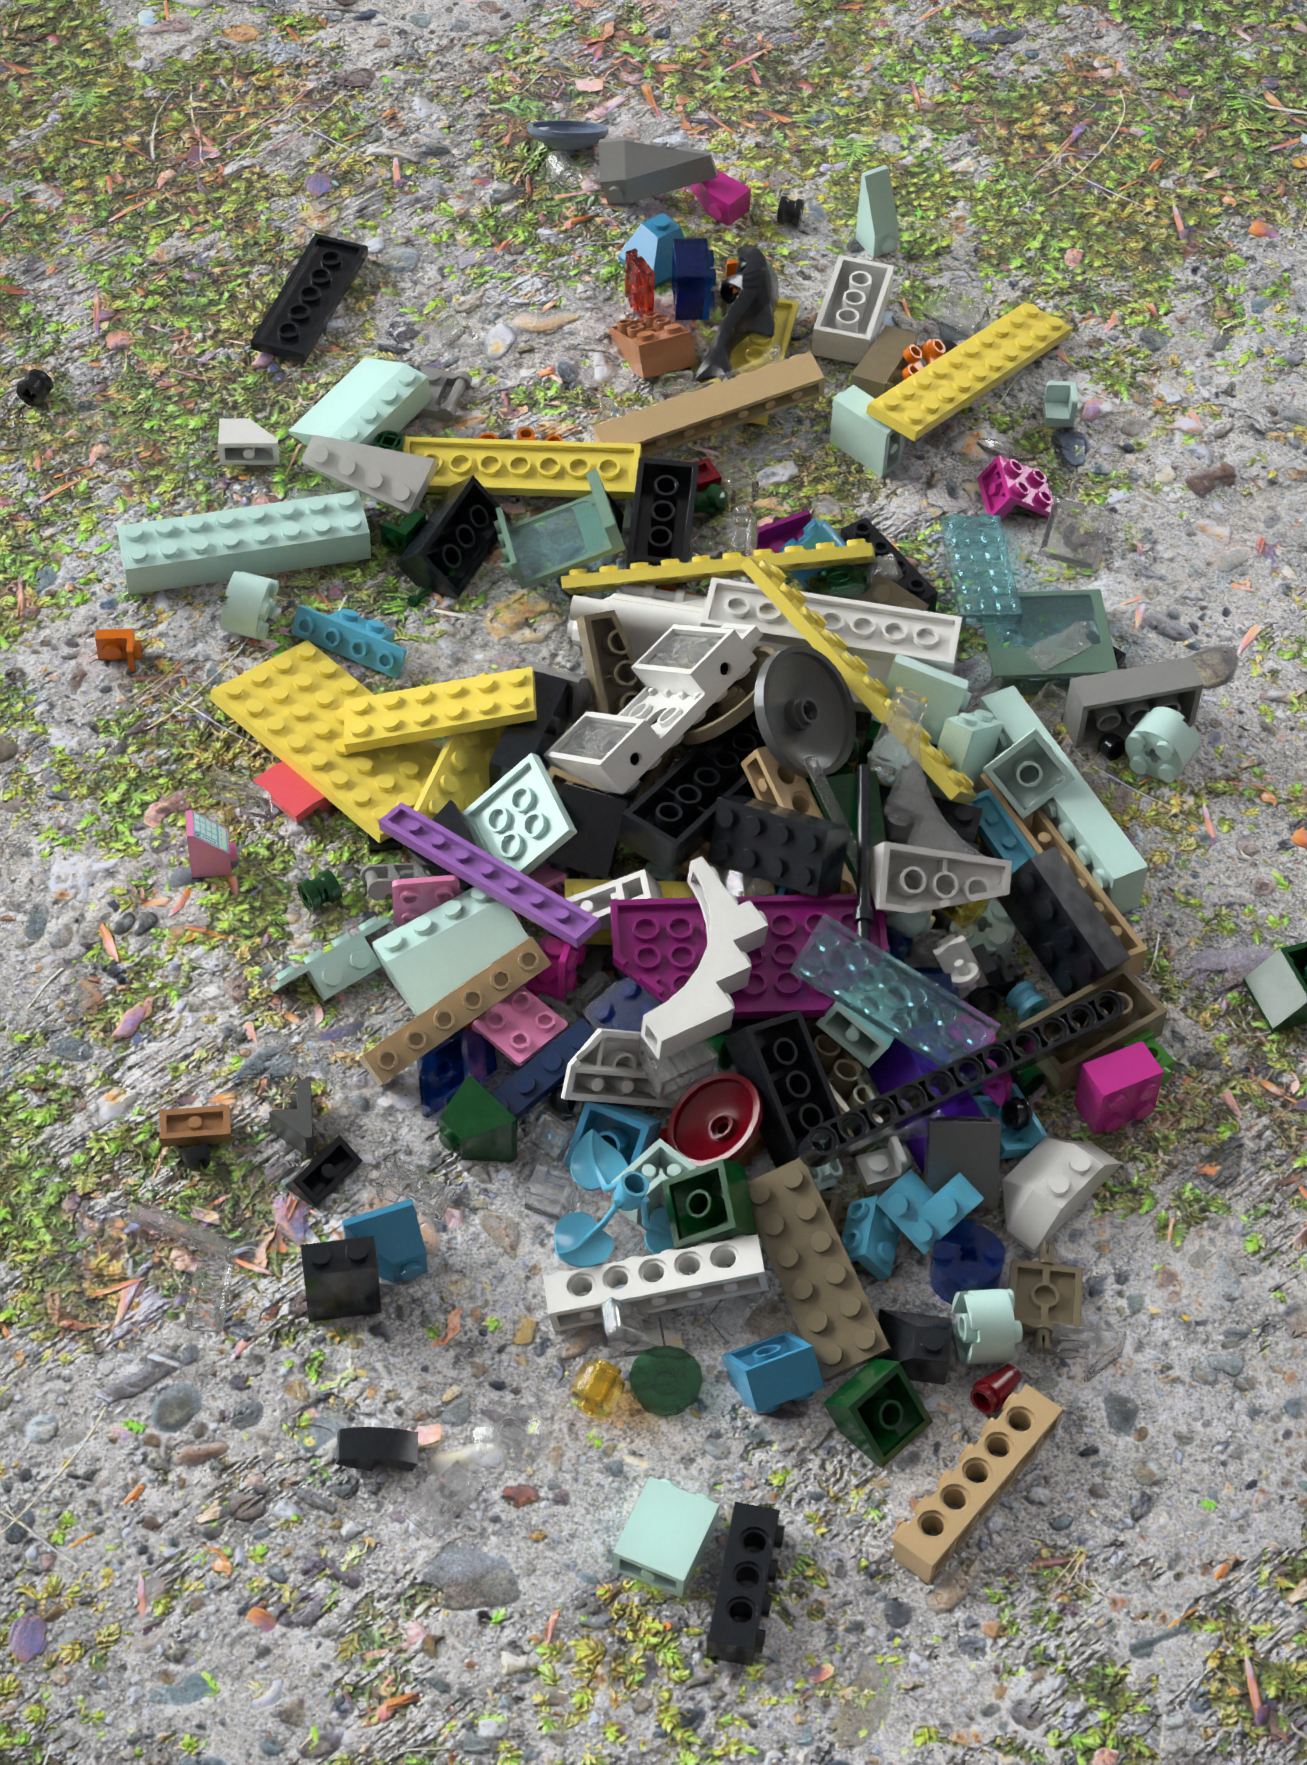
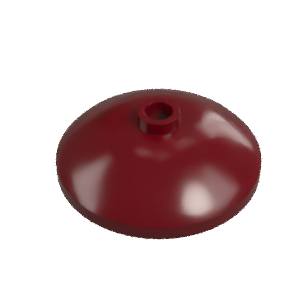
M732 1072L716 1073L699 1080L680 1097L673 1108L667 1128L669 1146L697 1168L720 1159L734 1160L750 1145L760 1127L763 1103L758 1089L746 1077Z

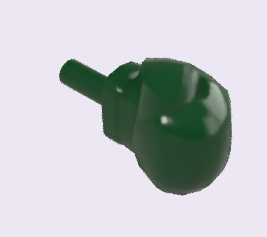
M711 484L705 492L697 493L696 513L719 515L723 514L728 507V493L724 488H720L719 485Z

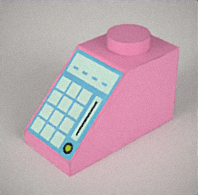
M193 810L185 811L192 878L232 875L231 862L237 861L236 841H229L228 828Z

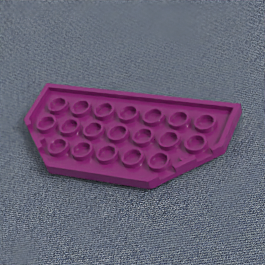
M870 893V907L874 909V924L870 926V948L867 950L857 948V926L853 923V909L857 907V894H829L817 897L813 895L736 897L738 905L750 900L757 911H762L767 918L768 929L765 944L746 953L752 964L748 986L729 994L735 1006L732 1020L773 1019L797 1010L801 1011L803 1018L825 1017L827 1011L841 992L844 995L850 993L888 956L885 913L882 910H876L872 893ZM697 898L610 900L613 965L659 1001L665 1003L685 986L698 968L707 948L706 923Z

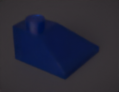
M463 1027L417 1059L422 1116L429 1118L448 1105L464 1080L470 1075L480 1083L497 1070L495 1047L482 1035Z

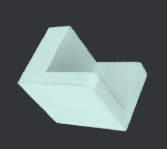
M1048 381L1043 401L1045 427H1074L1078 406L1076 382Z

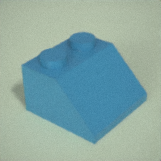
M586 1101L564 1165L570 1167L571 1157L578 1142L589 1130L594 1129L602 1139L622 1154L629 1166L655 1142L662 1120L623 1104Z
M789 1331L721 1355L744 1404L759 1413L773 1412L780 1408L781 1403L791 1399L800 1401L810 1398L814 1394L813 1391L824 1387L813 1345Z

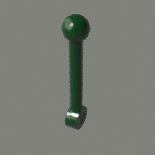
M452 569L447 571L444 576L446 578L454 577L457 575V571ZM428 587L417 596H409L407 598L408 605L410 607L418 606L419 601L430 594L433 589Z

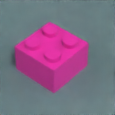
M1140 1041L1082 1064L1073 1104L1094 1135L1104 1131H1114L1126 1122L1134 1119H1144L1154 1112L1164 1071L1144 1042Z

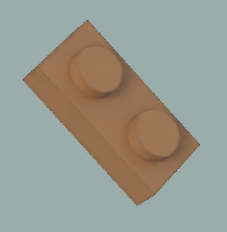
M230 1105L159 1110L161 1147L232 1142Z

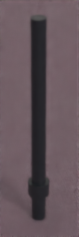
M866 764L857 766V907L853 909V923L857 926V948L860 950L870 948V926L874 924V909L870 907V766Z

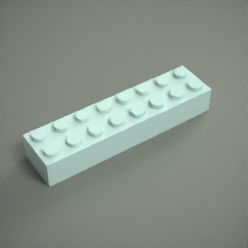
M359 490L117 526L120 553L129 595L226 581L231 579L235 571L266 575L371 558L370 532Z
M1014 685L981 697L979 709L992 713L994 719L1004 723L992 760L1034 728L1039 731L1075 777L1073 782L1041 805L1040 808L1118 911L1123 914L1138 908L1148 865Z

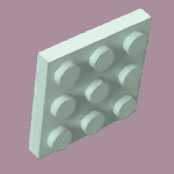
M530 753L461 813L477 847L526 876L577 833L540 757L533 753Z

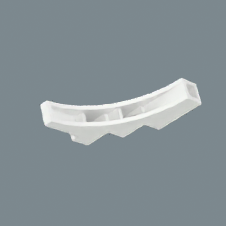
M702 856L690 861L687 882L699 901L706 923L707 948L698 968L685 986L668 1001L643 1015L641 1036L658 1060L731 1028L735 1006L729 994L748 986L752 964L746 953L765 944L768 921L764 913L760 910L757 911L750 900L738 905L735 895L731 891H727L721 883L716 869L712 866L710 867Z

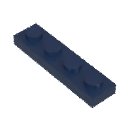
M583 1017L580 1018L494 1090L491 1095L517 1120L520 1119L564 1082L569 1061L595 1031Z

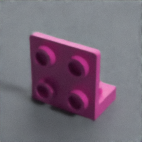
M998 455L977 477L990 521L999 523L1011 512L1016 504L1049 518H1053L1056 515L1047 478L1039 469H1032L1020 464L1015 459H1008Z
M542 935L539 947L551 962V965L527 981L525 988L537 998L565 1004L568 992L575 991L578 980V972L575 970L577 964L583 965L587 946L582 944L579 948H576L561 938Z

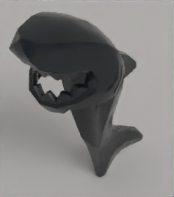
M751 244L742 246L737 250V273L727 277L721 283L720 296L727 304H732L722 320L709 346L706 357L693 377L698 383L709 379H717L723 382L734 378L735 375L730 363L731 351L751 334H758L767 338L774 336L775 322L773 313L779 300L778 277L769 260L758 248ZM735 288L739 292L733 293V289Z

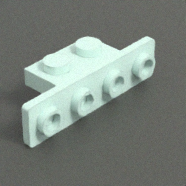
M376 916L358 926L361 930L358 934L351 937L347 932L333 940L331 944L334 948L324 954L321 949H318L303 958L306 964L297 970L291 965L277 973L275 976L278 981L270 986L271 990L275 992L302 975L307 974L322 1001H325L379 969L382 965L365 938L390 923L389 917L386 916L378 921Z

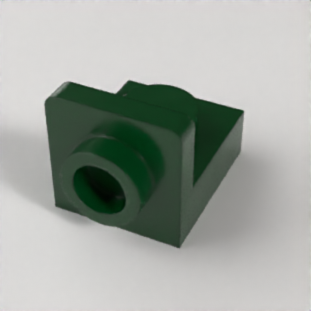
M415 508L408 517L402 519L399 526L384 521L380 525L382 545L392 551L403 554L425 523L426 513Z

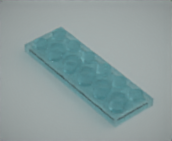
M952 514L950 516H940L939 527L957 615L962 617L961 625L1022 624V608L1000 515L981 514L979 516H963L961 514Z
M825 913L820 918L789 970L794 975L940 1067L990 1044L1001 1025ZM959 1073L963 1080L969 1081L965 1074Z

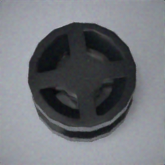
M781 196L777 223L784 224L789 222L793 226L799 227L803 216L804 199L798 198L794 201L790 200L787 196Z
M31 369L25 375V380L19 383L16 391L24 403L36 407L44 402L45 395L49 394L53 389V381L45 372Z

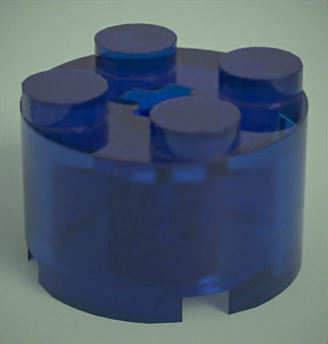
M969 1219L961 1220L940 1240L936 1239L934 1242L929 1268L932 1289L942 1300L951 1305L957 1292L998 1289L1005 1262V1246L989 1229L977 1225Z

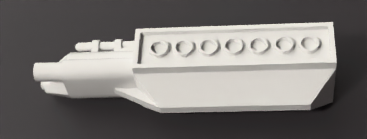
M714 577L711 579L707 597L687 594L686 590L676 589V592L656 589V585L646 584L645 587L625 584L621 587V593H615L603 600L574 595L571 601L570 619L567 626V637H572V644L581 646L576 618L615 610L632 647L633 655L637 660L674 624L721 628L725 623L756 625L763 634L755 643L756 647L769 646L776 652L797 645L813 648L756 584ZM800 591L807 599L804 603L805 606L811 611L816 610L825 618L828 623L824 627L832 634L836 632L848 644L845 650L853 657L857 655L869 667L866 673L873 680L877 678L883 684L885 683L897 653L954 675L962 617ZM848 687L855 711L872 713Z

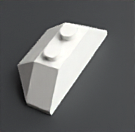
M598 1028L569 1061L561 1098L566 1100L674 1108L680 1097L687 1090L690 1075L681 1066L675 1054L658 1060L641 1036V1032Z
M1045 1137L1002 1180L1006 1234L1035 1254L1040 1249L1039 1244L1048 1241L1120 1167V1162L1093 1143Z

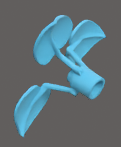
M594 1129L589 1130L574 1149L570 1161L571 1175L574 1181L587 1191L602 1188L603 1192L608 1193L615 1189L613 1193L614 1204L598 1225L586 1213L571 1212L564 1215L558 1221L554 1230L556 1255L560 1260L574 1267L589 1268L600 1265L608 1259L614 1247V1240L602 1229L605 1228L619 1209L632 1211L637 1209L639 1205L641 1206L642 1223L649 1229L644 1237L647 1248L653 1255L667 1249H674L667 1207L655 1208L649 1220L648 1203L650 1199L645 1196L649 1190V1182L640 1172L629 1171L622 1175L618 1181L611 1183L628 1165L622 1154L602 1139Z

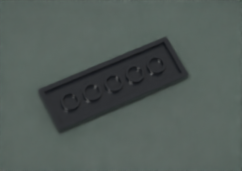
M315 233L251 339V350L305 363L368 256V246Z

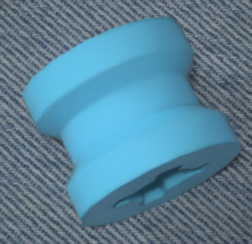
M1029 980L1016 985L1008 993L1005 1000L1010 1009H1016L1017 1017L1022 1023L1046 1010L1049 1004L1043 995L1037 994L1036 986Z

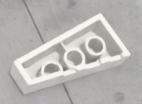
M313 434L300 461L306 468L354 491L359 490L360 494L406 516H409L415 508H419L439 467L438 462L434 458Z

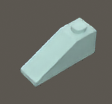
M886 165L863 172L861 175L855 239L872 258L897 249L899 226L889 168Z

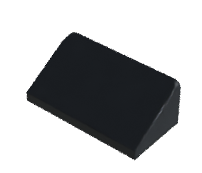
M339 1135L329 1141L285 1186L310 1206L316 1208L363 1160Z

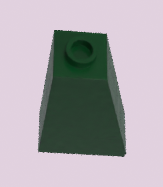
M877 770L870 771V852L871 847L884 841L886 842ZM857 773L808 779L811 792L825 820L851 827L845 864L852 874L853 881L857 887Z

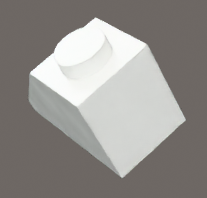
M249 418L219 419L218 451L220 465H280L279 445L276 437Z

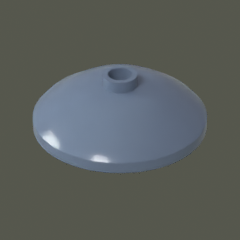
M541 120L528 123L527 131L543 145L559 149V154L575 155V150L590 148L597 144L600 139H604L609 134V127L586 121Z

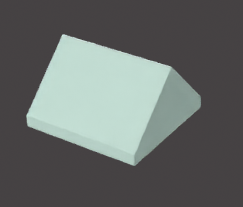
M1036 728L983 767V770L1022 819L1026 818L1075 780V777Z

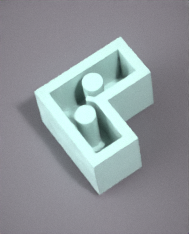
M659 1138L611 1183L618 1181L622 1175L629 1171L642 1173L649 1182V1190L645 1195L650 1199L648 1203L649 1215L660 1204L666 1207L662 1180L697 1167ZM615 1189L611 1191V1205H612V1206H613V1204H614L613 1193H614ZM640 1205L632 1211L618 1210L635 1225L642 1221Z

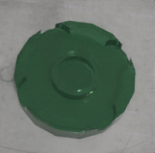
M850 564L824 568L817 573V578L812 576L809 579L810 593L846 599L864 594L871 588L872 583L868 569L860 566V570H856Z
M670 1345L655 1346L642 1352L633 1362L629 1373L630 1393L634 1400L636 1399L647 1412L660 1416L678 1415L684 1412L685 1408L689 1407L692 1403L694 1404L699 1399L702 1389V1372L696 1359L685 1350Z

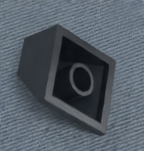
M879 1309L878 1322L892 1352L877 1359L900 1362L909 1380L945 1385L950 1362L952 1318Z

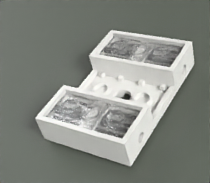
M725 623L721 628L674 624L631 667L646 687L618 715L586 711L543 756L551 766L565 771L601 790L619 794L632 791L638 785V779L647 770L656 767L662 759L661 756L669 748L676 746L684 738L683 733L691 725L699 723L706 716L705 711L713 703L722 700L727 695L728 688L735 681L742 679L749 673L750 666L757 660L752 651L756 648L755 643L763 634L756 625Z

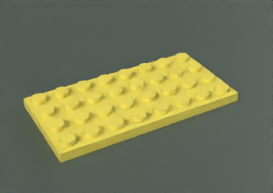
M309 640L212 689L210 693V700L379 843L391 836L380 830L378 821L401 802L414 809L442 751L431 740L427 739L347 754L344 746L345 700L374 694Z

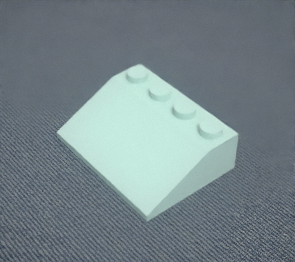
M364 358L289 430V435L306 445L309 444L313 434L374 446V439L377 434L388 430L399 433L432 400L428 376L406 363Z
M473 887L372 942V945L382 965V970L413 1013L418 1016L529 937L511 908Z

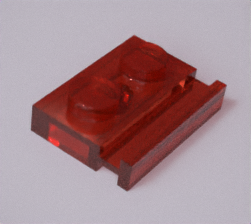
M635 248L626 251L624 295L626 298L628 297L631 308L634 311L636 310L643 318L644 314L654 312L655 273L642 256L638 257V251Z

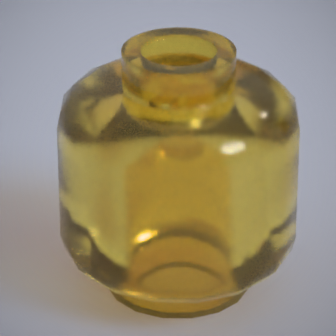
M596 1358L594 1362H585L570 1390L571 1395L578 1401L576 1408L593 1417H596L598 1412H612L625 1387V1381L620 1376L621 1369L600 1358Z

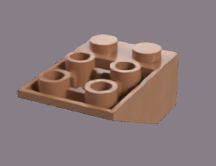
M648 312L643 315V318L637 320L631 318L617 321V325L608 327L609 333L632 371L643 379L697 365L692 331L660 312Z

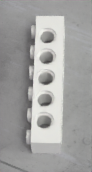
M758 1234L751 1236L739 1235L731 1240L716 1243L703 1242L695 1247L680 1250L667 1249L659 1254L644 1257L632 1256L624 1261L608 1264L601 1263L594 1267L573 1271L560 1270L552 1275L543 1276L548 1315L554 1332L769 1290ZM725 1264H733L731 1267L721 1268ZM697 1271L693 1275H685L687 1272ZM654 1278H661L657 1282H649ZM618 1285H625L621 1289H614ZM583 1292H590L585 1296H578Z

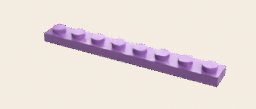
M402 802L378 821L382 832L576 948H579L600 929L599 918Z

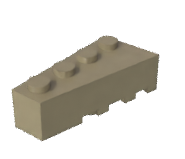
M615 610L578 617L576 622L594 712L618 715L646 687L631 669L637 662L631 650L632 647Z

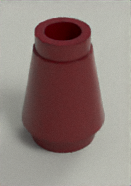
M1006 1364L1004 1367L975 1382L973 1390L970 1392V1399L973 1405L984 1414L999 1412L1005 1400L1021 1382L1022 1376L1020 1371L1015 1366Z

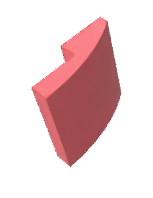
M283 761L253 780L255 788L297 824L318 807L325 811L333 804Z

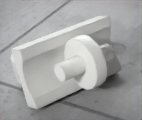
M951 934L937 942L938 948L933 950V953L959 1000L975 988L985 987L989 984L963 935L956 938L954 934Z

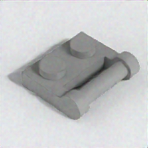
M422 366L420 372L428 376L432 400L417 415L451 422L456 415L455 408L464 390L468 389L472 382V376L466 371L453 373ZM447 386L453 387L446 402L438 406Z
M418 863L371 864L364 866L360 872L361 880L367 885L368 895L377 901L384 899L387 894H392V882L394 880L426 877Z

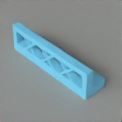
M987 789L977 793L978 797L970 806L983 808L979 835L996 859L1012 861V874L1028 859L1036 856V853L995 797L992 790Z

